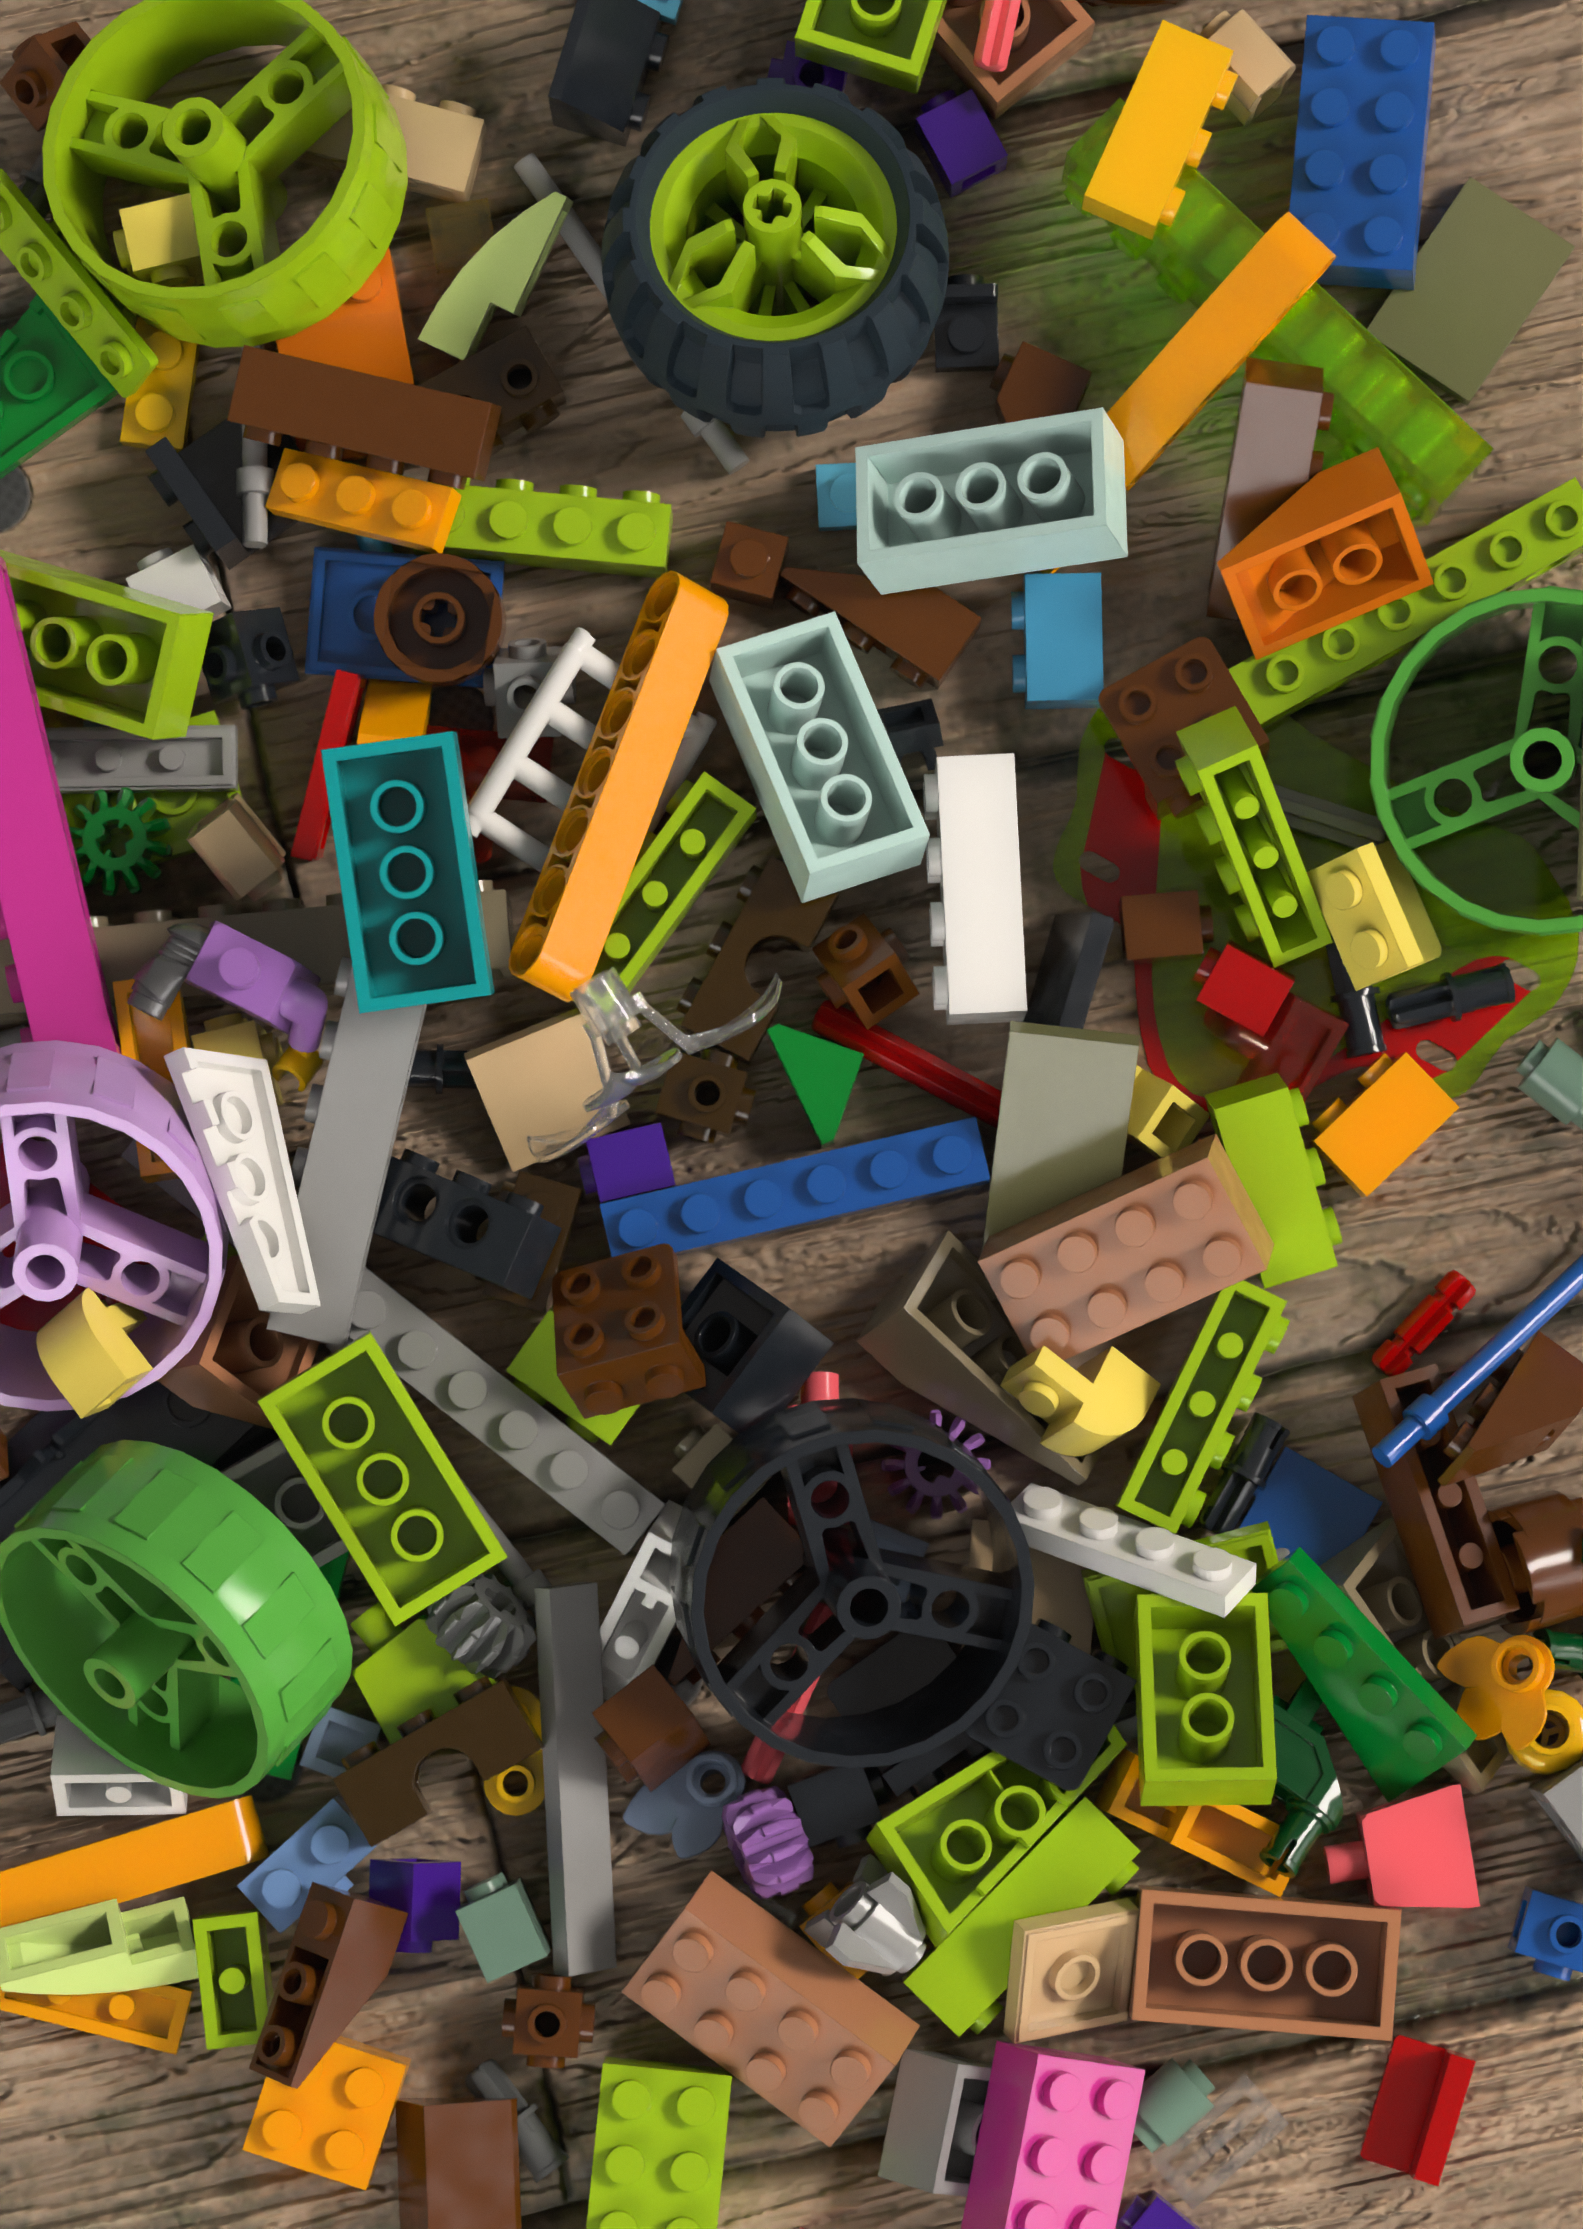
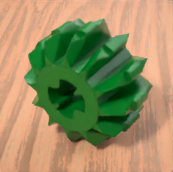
M121 788L118 793L116 807H112L109 796L103 789H100L94 793V800L99 811L92 814L85 806L77 804L73 812L86 825L84 829L69 827L72 842L83 844V846L74 849L78 866L88 863L81 872L82 883L86 887H90L104 874L102 882L103 893L106 896L114 897L118 891L120 877H124L128 890L133 895L142 892V885L137 876L138 872L143 869L150 878L156 881L163 876V872L150 861L151 856L163 858L172 856L173 848L169 844L153 841V838L166 834L171 829L170 822L166 818H158L147 822L157 807V804L150 797L142 800L132 811L134 795L130 788ZM117 827L125 835H129L131 831L133 832V839L125 843L126 854L121 857H117L110 849H107L105 854L103 851V846L111 842L110 831Z

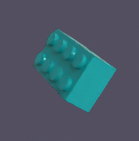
M450 731L321 750L359 1014L494 994L457 732Z

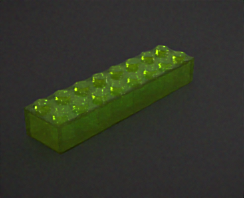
M1121 98L1066 153L1061 181L1068 187L1063 193L1069 202L1088 218H1091L1093 214L1081 209L1084 194L1125 105ZM1185 165L1176 187L1186 191L1180 209L1171 227L1159 223L1152 240L1105 219L1103 220L1113 229L1109 234L1111 240L1126 256L1134 261H1137L1142 256L1159 272L1155 280L1173 300L1183 304L1188 299L1199 309L1265 233L1198 170ZM1317 282L1312 285L1249 356L1250 358L1324 368L1323 391L1334 393L1333 410L1328 432L1344 446L1339 451L1340 455L1346 461L1378 447L1402 494L1411 521L1419 516L1429 525L1480 472L1494 450L1492 446ZM1322 430L1316 431V433L1321 434L1323 432Z

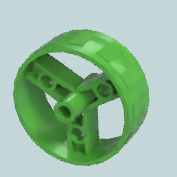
M1555 586L1514 591L1504 590L1466 604L1464 608L1434 628H1429L1401 659L1402 662L1383 696L1380 697L1370 734L1371 759L1369 783L1377 819L1380 821L1401 864L1424 890L1457 912L1458 915L1496 930L1538 936L1582 932L1583 914L1538 919L1504 914L1471 901L1441 880L1415 850L1538 799L1579 830L1580 812L1554 796V794L1566 789L1574 780L1578 764L1582 765L1580 742L1583 728V590ZM1533 608L1514 738L1392 788L1390 783L1391 738L1400 705L1419 671L1444 644L1474 624L1512 610ZM1553 648L1567 649L1574 654L1577 660V669L1574 676L1562 684L1550 683L1540 673L1542 657ZM1540 692L1552 695H1568L1570 697L1568 737L1563 736L1559 731L1547 727L1529 730L1536 698ZM1540 745L1557 747L1562 757L1559 771L1548 779L1534 778L1531 776L1527 766L1529 754ZM1510 755V769L1515 779L1525 788V791L1486 802L1482 787L1475 776L1477 771ZM1449 780H1461L1471 790V806L1461 816H1446L1437 806V791L1442 784Z
M120 1440L99 1446L87 1458L69 1470L14 1525L16 1529L0 1544V1623L25 1668L57 1708L94 1743L126 1766L161 1785L189 1795L217 1799L242 1795L258 1784L274 1765L278 1767L328 1713L332 1703L342 1693L351 1675L353 1648L346 1618L330 1584L310 1554L288 1528L251 1493L217 1469L182 1451L153 1442ZM220 1675L238 1678L241 1686Z

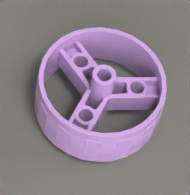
M51 1040L14 1043L1 1047L0 1126L11 1202L0 1209V1309L23 1294L37 1301L50 1302L58 1300L70 1293L74 1286L78 1284L144 1311L147 1319L133 1330L128 1337L149 1362L153 1370L119 1399L128 1397L160 1379L193 1348L211 1319L226 1271L229 1241L228 1226L218 1202L217 1194H215L173 1083L138 1060L100 1046ZM74 1117L89 1119L124 1132L155 1152L185 1184L201 1213L207 1242L90 1195V1177L86 1167L80 1162ZM30 1137H45L49 1139V1141H36ZM83 1236H86L110 1248L111 1250H106L91 1244L84 1243ZM15 1241L14 1256L11 1258L5 1257L1 1250ZM143 1261V1262H148V1263H150V1264H148V1265H141V1264H136V1263H134V1262ZM0 1323V1404L8 1407L46 1412L74 1410L51 1380L41 1362L36 1345L38 1332L18 1330Z

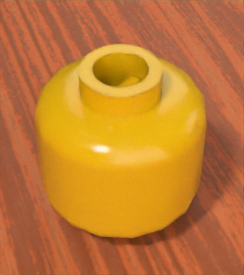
M1546 1689L1544 1692L1547 1707L1545 1722L1551 1723L1554 1727L1550 1729L1543 1727L1540 1733L1542 1735L1540 1744L1534 1740L1521 1751L1514 1750L1507 1740L1506 1744L1508 1751L1519 1765L1533 1773L1550 1775L1568 1769L1583 1756V1707L1577 1699L1564 1691ZM1557 1734L1555 1743L1547 1746L1549 1736Z

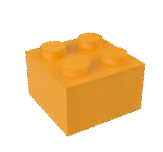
M339 2036L298 2089L289 2087L266 2076L242 2150L366 2191L372 2181L411 2059Z

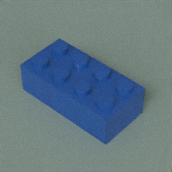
M1307 15L1289 212L1336 255L1332 264L1314 284L1414 290L1436 49L1434 22Z

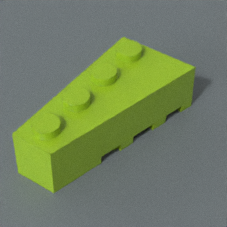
M1115 1725L1110 1730L1081 1786L1075 1791H1065L992 1751L876 1823L866 1840L887 1873L893 1872L911 1888L921 1920L926 1926V1934L935 1948L945 1940L1124 1749L1127 1743Z

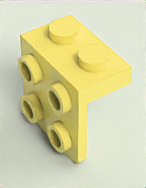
M1390 841L1376 846L1373 842L1307 872L1321 912L1355 991L1440 957L1442 952L1441 944L1410 873L1397 859Z

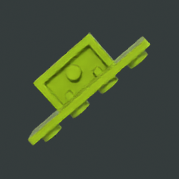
M0 168V249L123 398L136 393L159 362L154 352L132 327L136 324L137 317L140 316L138 314L135 316L80 263L82 259L72 250L56 222L47 223L7 173Z

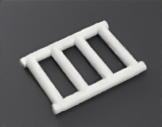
M580 627L574 630L568 642L564 644L468 804L473 837L477 838L479 833H481L540 873L550 848L494 811L513 779L562 811L565 810L573 787L527 756L546 724L587 750L596 725L560 701L579 669L611 689L620 666L594 648L592 645L595 639L588 631ZM699 711L695 716L691 714L648 831L654 832L666 812L667 804L682 785L707 744L709 736L717 724V720L711 715L703 714Z

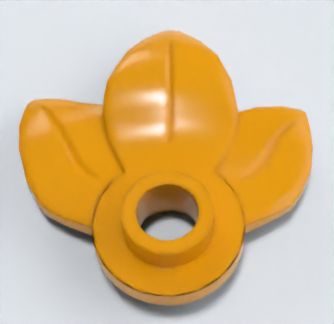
M1516 1635L1502 1643L1484 1636H1474L1452 1647L1437 1664L1438 1670L1446 1678L1465 1687L1456 1713L1477 1734L1475 1740H1486L1502 1732L1509 1745L1514 1750L1521 1751L1538 1737L1547 1717L1544 1692L1551 1684L1555 1671L1553 1655L1545 1643L1528 1635ZM1529 1657L1533 1663L1532 1672L1528 1678L1520 1680L1517 1675V1666L1521 1660Z

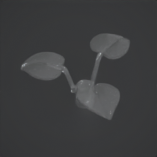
M614 966L602 971L570 991L571 998L586 1021L582 1027L590 1038L603 1089L588 1097L582 1106L586 1112L596 1109L600 1110L590 1120L568 1130L544 1136L528 1135V1147L534 1158L539 1162L545 1163L577 1149L629 1109L630 1104L627 1099L623 1098L633 1092L637 1085H644L659 1078L681 1060L682 1054L680 1050L672 1048L647 1064L641 1065L627 1038V1035L642 1026L636 1014L640 1012L685 1050L688 1055L731 1039L761 1021L779 1000L782 981L778 974L775 973L764 994L741 1015L722 1027L693 1035H686L677 1029L647 1003L641 991L631 996ZM602 1036L608 1046L616 1042L629 1066L630 1072L611 1073Z

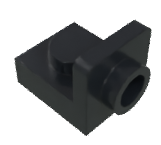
M959 274L948 277L943 307L934 327L936 373L997 370L999 365L998 284L984 283V276L977 274Z

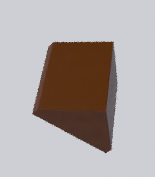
M399 2098L396 2103L400 2229H522L517 2098Z

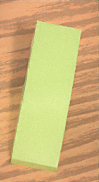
M555 191L523 211L492 236L460 270L439 299L418 340L464 360L477 352L497 307L521 317L573 201Z
M184 1896L124 1912L120 1911L117 1899H112L0 1928V1987L2 1991L29 1994L82 1995L123 1992L164 1986L199 1978L193 1923Z

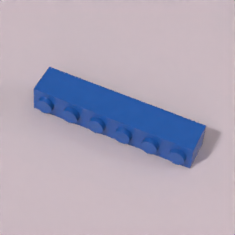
M972 1117L599 1205L611 1257L663 1243L669 1244L676 1255L679 1256L988 1184L990 1175L977 1119Z

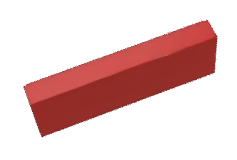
M336 669L290 854L292 857L308 861H317L319 858H323L331 826V816L321 750L351 745L367 681L364 678L365 675Z

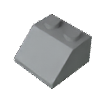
M906 2049L904 2051L896 2079L878 2177L933 2194L967 2197L992 2068L991 2062L947 2053Z

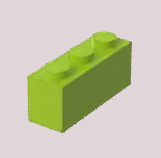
M1274 1073L1205 1094L1204 1097L1214 1133L1218 1136L1274 1243L1267 1270L1256 1274L1264 1289L1338 1267L1333 1246L1343 1243L1342 1236L1332 1207L1324 1209L1321 1207L1316 1187L1326 1184V1179L1316 1148L1305 1149L1299 1127L1308 1125L1309 1118L1299 1088L1289 1090L1280 1075Z

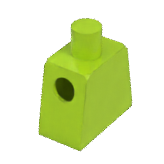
M379 1601L350 1624L373 1654L354 1669L352 1674L391 1745L402 1739L397 1729L399 1725L431 1708L436 1718L459 1705L453 1694L484 1677V1675L480 1671L476 1674L470 1673L463 1663L458 1660L452 1661L451 1654L445 1648L436 1645L437 1635L431 1632L425 1623L428 1618L427 1615H422L403 1630L399 1624L394 1626ZM497 1677L495 1679L489 1678L492 1685L500 1682Z

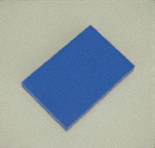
M314 546L305 674L335 677L336 669L365 675V679L421 683L398 669L384 653L375 633L374 608L379 591L386 580L401 566L422 555ZM466 559L487 575L503 600L505 562ZM439 604L436 614L425 615L424 623L434 629V637H443L445 628H455L457 624V618L451 616L448 612V604ZM494 661L488 668H493ZM484 672L467 682L452 686L483 688Z

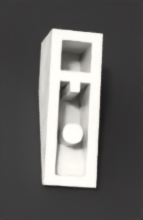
M668 1500L666 1506L649 1530L600 1627L603 1698L606 1700L610 1699L652 1664L655 1666L676 1626L669 1573L672 1538L683 1507L671 1500Z

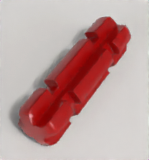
M1455 1270L1448 1272L1434 1287L1437 1292L1433 1296L1427 1295L1395 1329L1393 1333L1396 1337L1392 1341L1386 1339L1374 1352L1371 1360L1386 1376L1391 1377L1404 1373L1413 1363L1411 1357L1415 1353L1421 1355L1452 1321L1454 1316L1451 1313L1455 1309L1462 1310L1473 1298L1476 1289L1465 1276Z

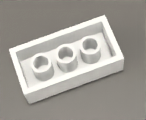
M1014 753L937 757L934 774H924L923 782L924 820H937V838H929L926 846L927 882L940 883L941 902H930L931 947L943 946L944 966H933L934 1010H946L947 1025L1021 1022L1027 1013Z

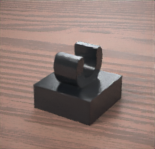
M932 698L877 709L900 765L904 754L920 751L923 753L928 771L934 770L937 758L935 747L944 746Z

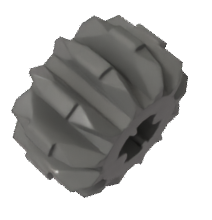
M490 1573L484 1576L482 1574L478 1575L427 1607L429 1616L425 1623L428 1629L437 1635L436 1645L445 1648L451 1654L452 1661H460L472 1674L480 1671L484 1676L487 1675L488 1678L495 1679L501 1673L506 1674L513 1665L518 1666L530 1652L529 1647L536 1640L534 1633L536 1621L532 1615L525 1611L527 1608L526 1601L518 1599L512 1593L511 1586H503Z

